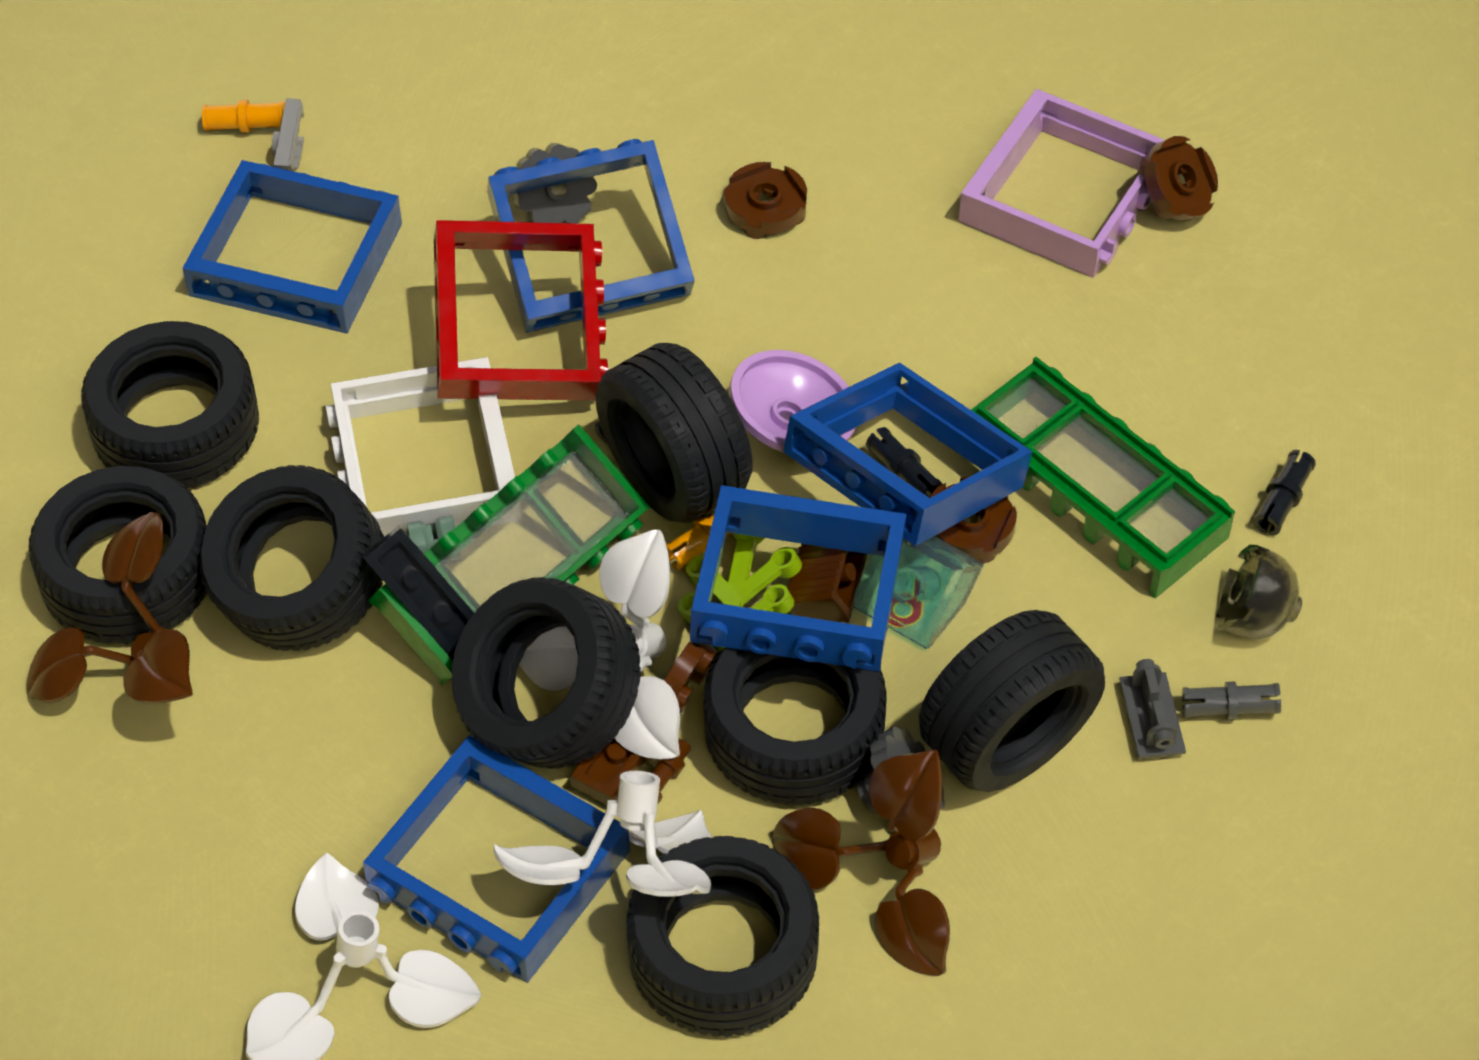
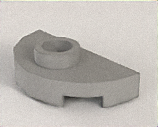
M286 98L280 131H274L272 152L275 156L273 166L276 168L294 171L299 167L304 137H298L301 117L304 118L301 99Z

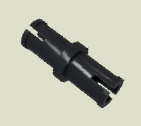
M886 427L876 429L877 433L883 438L881 441L874 433L870 434L866 441V448L873 452L888 467V470L928 498L927 491L932 494L937 487L943 484L921 464V457L913 449H906Z
M1292 450L1288 454L1278 477L1270 480L1266 488L1267 497L1253 518L1254 526L1261 532L1266 533L1270 523H1272L1269 535L1279 534L1291 508L1299 505L1303 497L1302 488L1311 471L1316 466L1315 459L1304 451L1299 462H1297L1300 450Z

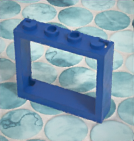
M632 139L619 144L614 149L601 151L599 148H591L578 153L574 158L560 160L557 157L546 158L537 162L533 167L520 170L518 167H506L496 171L493 176H488L487 194L495 221L514 222L508 195L644 165L674 269L604 285L603 306H598V316L691 295L695 280L654 140L641 142L639 139ZM503 250L526 333L582 320L581 290L536 301L523 251Z
M242 160L182 268L188 295L348 334L402 226L399 196L384 191L350 185L345 182L319 178L306 173L271 167L267 164ZM252 196L371 223L338 290L216 262Z
M900 362L791 415L783 450L786 455L858 506L906 514L904 538L914 546L923 543L1023 488L1032 455L1030 449ZM902 377L909 382L901 384ZM894 409L982 470L928 498L840 435Z
M721 485L691 609L690 642L752 651L758 654L796 658L807 662L815 661L853 669L859 668L880 672L903 546L906 514ZM727 532L884 556L872 626L866 627L711 602Z
M469 735L363 861L367 887L379 894L381 902L386 904L394 902L407 910L409 916L419 925L425 928L433 926L447 934L449 940L462 951L471 952L473 950L487 958L490 965L500 974L505 969L528 983L630 852L629 830L623 828L620 825V821L613 819L590 866L587 869L580 870L578 881L565 884L525 937L519 940L400 869L397 865L468 779L587 848L606 813L510 758L487 749L477 739Z

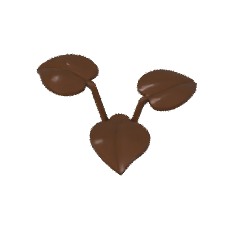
M151 512L145 514L119 530L107 545L102 560V570L105 579L113 584L122 582V591L150 627L151 633H142L134 640L130 656L92 645L84 646L85 635L78 628H65L55 632L43 642L32 660L27 679L29 697L36 698L45 703H53L70 696L78 688L86 673L87 661L85 657L91 655L129 664L124 674L123 685L125 693L135 701L156 704L193 696L189 676L190 651L186 637L178 630H166L160 626L133 590V582L142 583L149 579L159 562L163 546V521L159 513Z
M928 750L886 759L876 767L871 776L870 798L873 808L878 815L890 820L888 829L891 832H895L889 839L854 846H838L841 836L840 824L830 813L818 808H802L785 815L777 823L773 837L775 849L779 851V854L789 858V861L797 866V870H800L805 875V879L810 884V889L827 887L836 880L840 871L838 856L885 851L886 857L892 865L908 872L895 888L897 900L886 901L877 909L876 928L879 940L887 953L905 968L920 974L938 976L946 973V955L950 941V924L946 909L937 896L925 889L916 888L906 892L915 877L923 874L921 865L935 860L941 850V840L934 829L939 817L942 798L941 763L938 750Z

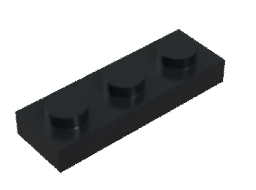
M398 525L362 556L453 660L456 645L474 611Z

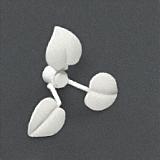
M651 530L620 541L612 546L605 553L599 572L601 588L607 599L614 603H623L621 614L634 623L630 624V627L635 635V643H637L639 648L641 672L645 667L652 665V659L659 657L666 645V637L661 627L650 622L648 617H652L660 611L669 591V556L661 530ZM557 627L541 634L527 648L519 665L533 683L550 691L564 690L572 686L576 678L578 653L573 635L567 627ZM654 676L640 677L635 704L625 725L615 737L619 744L627 750L646 758L670 759L680 755L678 741L680 709L671 686L664 680Z
M627 771L620 775L618 800L607 801L606 814L586 853L582 857L570 849L559 846L504 848L494 843L493 852L496 859L513 876L526 882L540 885L572 883L579 880L580 870L587 869L590 866L614 817L617 816L621 819L620 825L625 829L631 830L629 840L635 845L646 847L648 864L634 865L627 871L626 880L632 888L645 894L666 897L690 893L707 894L711 889V881L708 875L699 867L681 860L661 863L658 859L656 849L667 854L669 850L679 847L680 844L712 836L706 827L702 810L654 822L657 815L660 778L655 774L645 771Z
M325 853L310 869L301 884L296 899L295 917L300 929L314 940H328L337 935V954L334 956L333 965L317 1002L312 1008L304 997L291 992L274 993L258 1003L248 1021L246 1056L249 1060H320L331 1047L334 1038V1027L327 1019L318 1014L324 1009L341 968L345 964L358 968L369 964L374 958L378 959L386 978L396 982L389 992V1003L392 1010L401 1020L416 1027L431 1028L453 1020L474 1007L479 1002L481 993L473 979L460 966L447 957L428 950H416L404 954L400 960L398 972H396L387 958L386 946L378 944L379 923L376 916L378 914L379 902L375 891L367 887V882L362 877L342 866L329 853Z

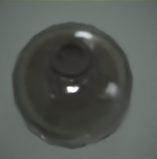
M1250 544L1237 556L1245 560L1239 571L1230 568L1224 579L1217 601L1216 617L1220 619L1225 617L1224 623L1217 626L1219 630L1234 636L1253 640L1266 639L1282 630L1287 622L1292 623L1296 620L1302 607V597L1298 596L1299 582L1289 562L1274 551L1259 545Z

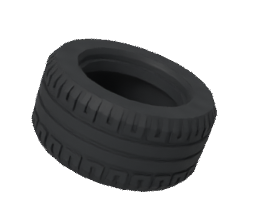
M164 321L146 324L130 330L108 344L94 359L83 380L81 400L86 424L93 447L99 459L108 468L115 466L143 467L167 474L171 478L180 481L187 489L194 488L215 480L230 470L246 454L256 437L259 411L248 361L243 352L240 351V348L233 344L229 338L206 326L182 321ZM189 385L204 388L215 395L212 404L204 412L180 424L153 427L138 424L127 417L131 407L143 396L163 387Z
M656 343L603 374L597 386L595 397L598 418L605 439L625 477L656 513L669 521L691 523L716 509L721 485L746 489L753 472V458L744 425L726 390L698 356L678 344Z
M280 466L260 472L246 479L228 493L214 510L201 539L202 545L199 550L200 575L202 576L201 580L207 595H209L211 601L225 617L244 635L256 643L266 647L270 646L272 649H281L282 651H289L290 649L292 651L308 650L312 647L316 648L322 646V644H328L333 639L341 637L364 618L367 610L373 606L368 600L383 585V580L362 556L384 538L379 523L361 499L343 480L335 477L330 472L316 469L312 466ZM304 520L322 521L332 526L335 541L331 558L315 581L301 591L282 597L261 595L256 592L253 573L257 557L269 538L285 526Z
M115 466L98 469L77 477L60 488L44 504L31 528L28 545L29 558L43 601L50 614L57 619L60 625L64 626V628H78L83 631L86 639L104 643H133L140 634L151 633L150 627L122 591V582L113 584L108 580L88 577L76 569L82 553L94 542L118 532L127 524L151 512H157L161 515L163 538L169 541V544L149 579L142 583L133 582V590L156 622L166 630L174 628L194 612L206 596L205 586L200 575L199 550L207 524L197 498L194 497V494L184 484H181L180 481L171 478L167 474L135 466Z
M532 577L509 584L506 588L498 590L481 604L465 625L456 645L452 664V691L457 713H459L461 721L471 736L487 749L532 766L559 769L565 766H574L584 762L585 759L592 758L617 736L629 718L636 701L641 667L639 666V648L637 643H635L636 639L634 633H632V628L626 623V619L620 614V611L609 602L562 580ZM557 627H567L574 637L578 653L576 678L566 698L550 714L533 721H527L518 708L514 690L517 668L527 648L541 634Z
M1029 610L1007 617L972 640L938 675L921 704L919 712L921 737L932 750H938L940 760L966 788L984 792L1006 788L1024 779L1051 760L1082 729L1095 711L1105 689L1103 663L1055 613Z
M724 647L710 666L704 686V731L707 749L711 754L713 762L723 772L726 779L731 780V783L740 787L742 791L772 803H782L785 805L814 804L845 793L847 789L856 786L858 779L864 776L866 769L872 767L870 745L877 741L879 734L885 731L887 691L881 669L880 672L859 668L853 669L846 666L815 661L807 662L796 658L758 654L752 651ZM800 682L816 685L833 695L845 710L846 715L833 730L816 739L793 742L773 738L759 730L743 711L757 693L768 687L781 683Z
M714 836L690 841V843L680 844L679 847H674L667 854L658 857L661 863L681 860L699 867L708 875L711 881V889L707 894L690 893L672 897L654 896L635 889L633 890L627 911V945L631 974L634 981H636L638 991H641V996L648 1001L652 1009H656V1013L666 1017V1020L671 1024L676 1023L677 1027L682 1029L688 1028V1031L693 1033L699 1032L700 1035L712 1034V1036L716 1037L720 1035L729 1037L732 1034L737 1036L744 1035L746 1032H755L757 1028H766L768 1024H774L779 1018L786 1016L788 1011L793 1010L797 1002L801 1001L804 997V993L808 991L810 982L814 978L818 958L817 900H815V894L810 889V884L805 879V875L800 870H797V866L789 861V858L779 854V851L769 848L768 845L763 843L759 844L752 839L748 840L734 836ZM715 900L739 901L759 910L774 926L777 939L770 952L752 966L731 972L708 971L687 962L671 946L668 936L677 920L693 907Z

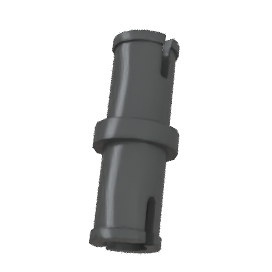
M1235 681L1225 682L1224 687H1183L1182 701H1202V703L1185 704V706H1182L1184 718L1226 715L1227 719H1238V714H1280L1281 699L1261 700L1262 697H1277L1281 695L1279 683L1237 686Z

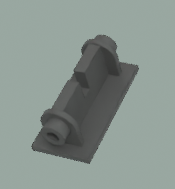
M1142 659L1136 663V669L1132 676L1119 678L1138 759L1186 754L1166 672H1162L1160 666L1156 665L1152 659Z

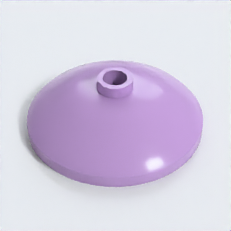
M769 350L751 355L739 364L729 385V397L745 429L761 443L784 453L790 416L849 386L834 370L810 356L787 350ZM855 428L840 436L849 441Z

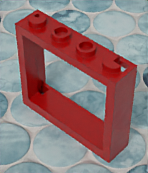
M436 220L433 253L437 399H479V395H497V399L596 401L597 386L603 374L608 371L607 358H600V345H605L606 320L598 319V306H603L604 281L603 279H596V267H601L602 242L594 240V224ZM455 249L579 252L584 370L458 368Z

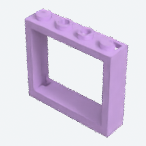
M1036 89L961 192L958 222L1094 278L1103 263L1109 265L1113 260L1121 236L1127 238L1131 233L1139 209L1145 211L1152 200L1146 187L1145 178L1141 172L1094 241L994 200L995 196L1042 131L1140 170L1141 159L1149 154L1154 145L1164 141V139Z

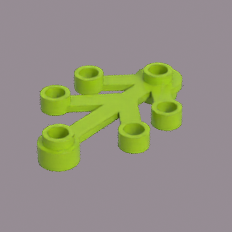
M732 533L737 543L729 580L727 582L718 573L713 595L722 604L743 607L744 604L777 577L788 579L797 575L801 570L802 562L793 548L782 547L772 554L771 559L749 577L755 547L765 538ZM704 555L692 558L686 566V572L696 586L700 576L698 572L701 571ZM775 584L770 586L764 592L762 599L751 608L787 614L794 606V598L785 585ZM689 592L682 596L677 605L684 620L690 624V609L693 605L695 592ZM712 646L713 648L718 650L716 656L719 655V652L724 648L720 646Z

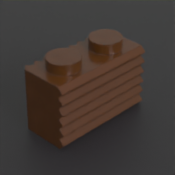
M801 544L796 550L802 562L801 570L797 575L790 578L791 583H788L786 586L794 598V606L790 612L796 616L849 623L868 554Z

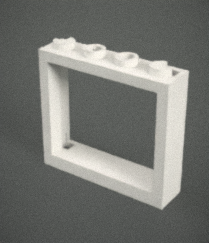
M488 357L458 362V368H490ZM436 366L331 383L334 404L326 406L329 428H339L340 433L338 436L331 437L336 463L345 462L346 470L337 471L338 478L343 480L367 507L351 419L465 399H437ZM479 395V399H476L496 491L372 512L371 514L379 523L384 537L398 525L408 535L407 523L422 521L425 524L435 523L438 517L449 515L453 516L456 528L474 510L495 496L515 477L497 395ZM520 502L491 526L521 521Z

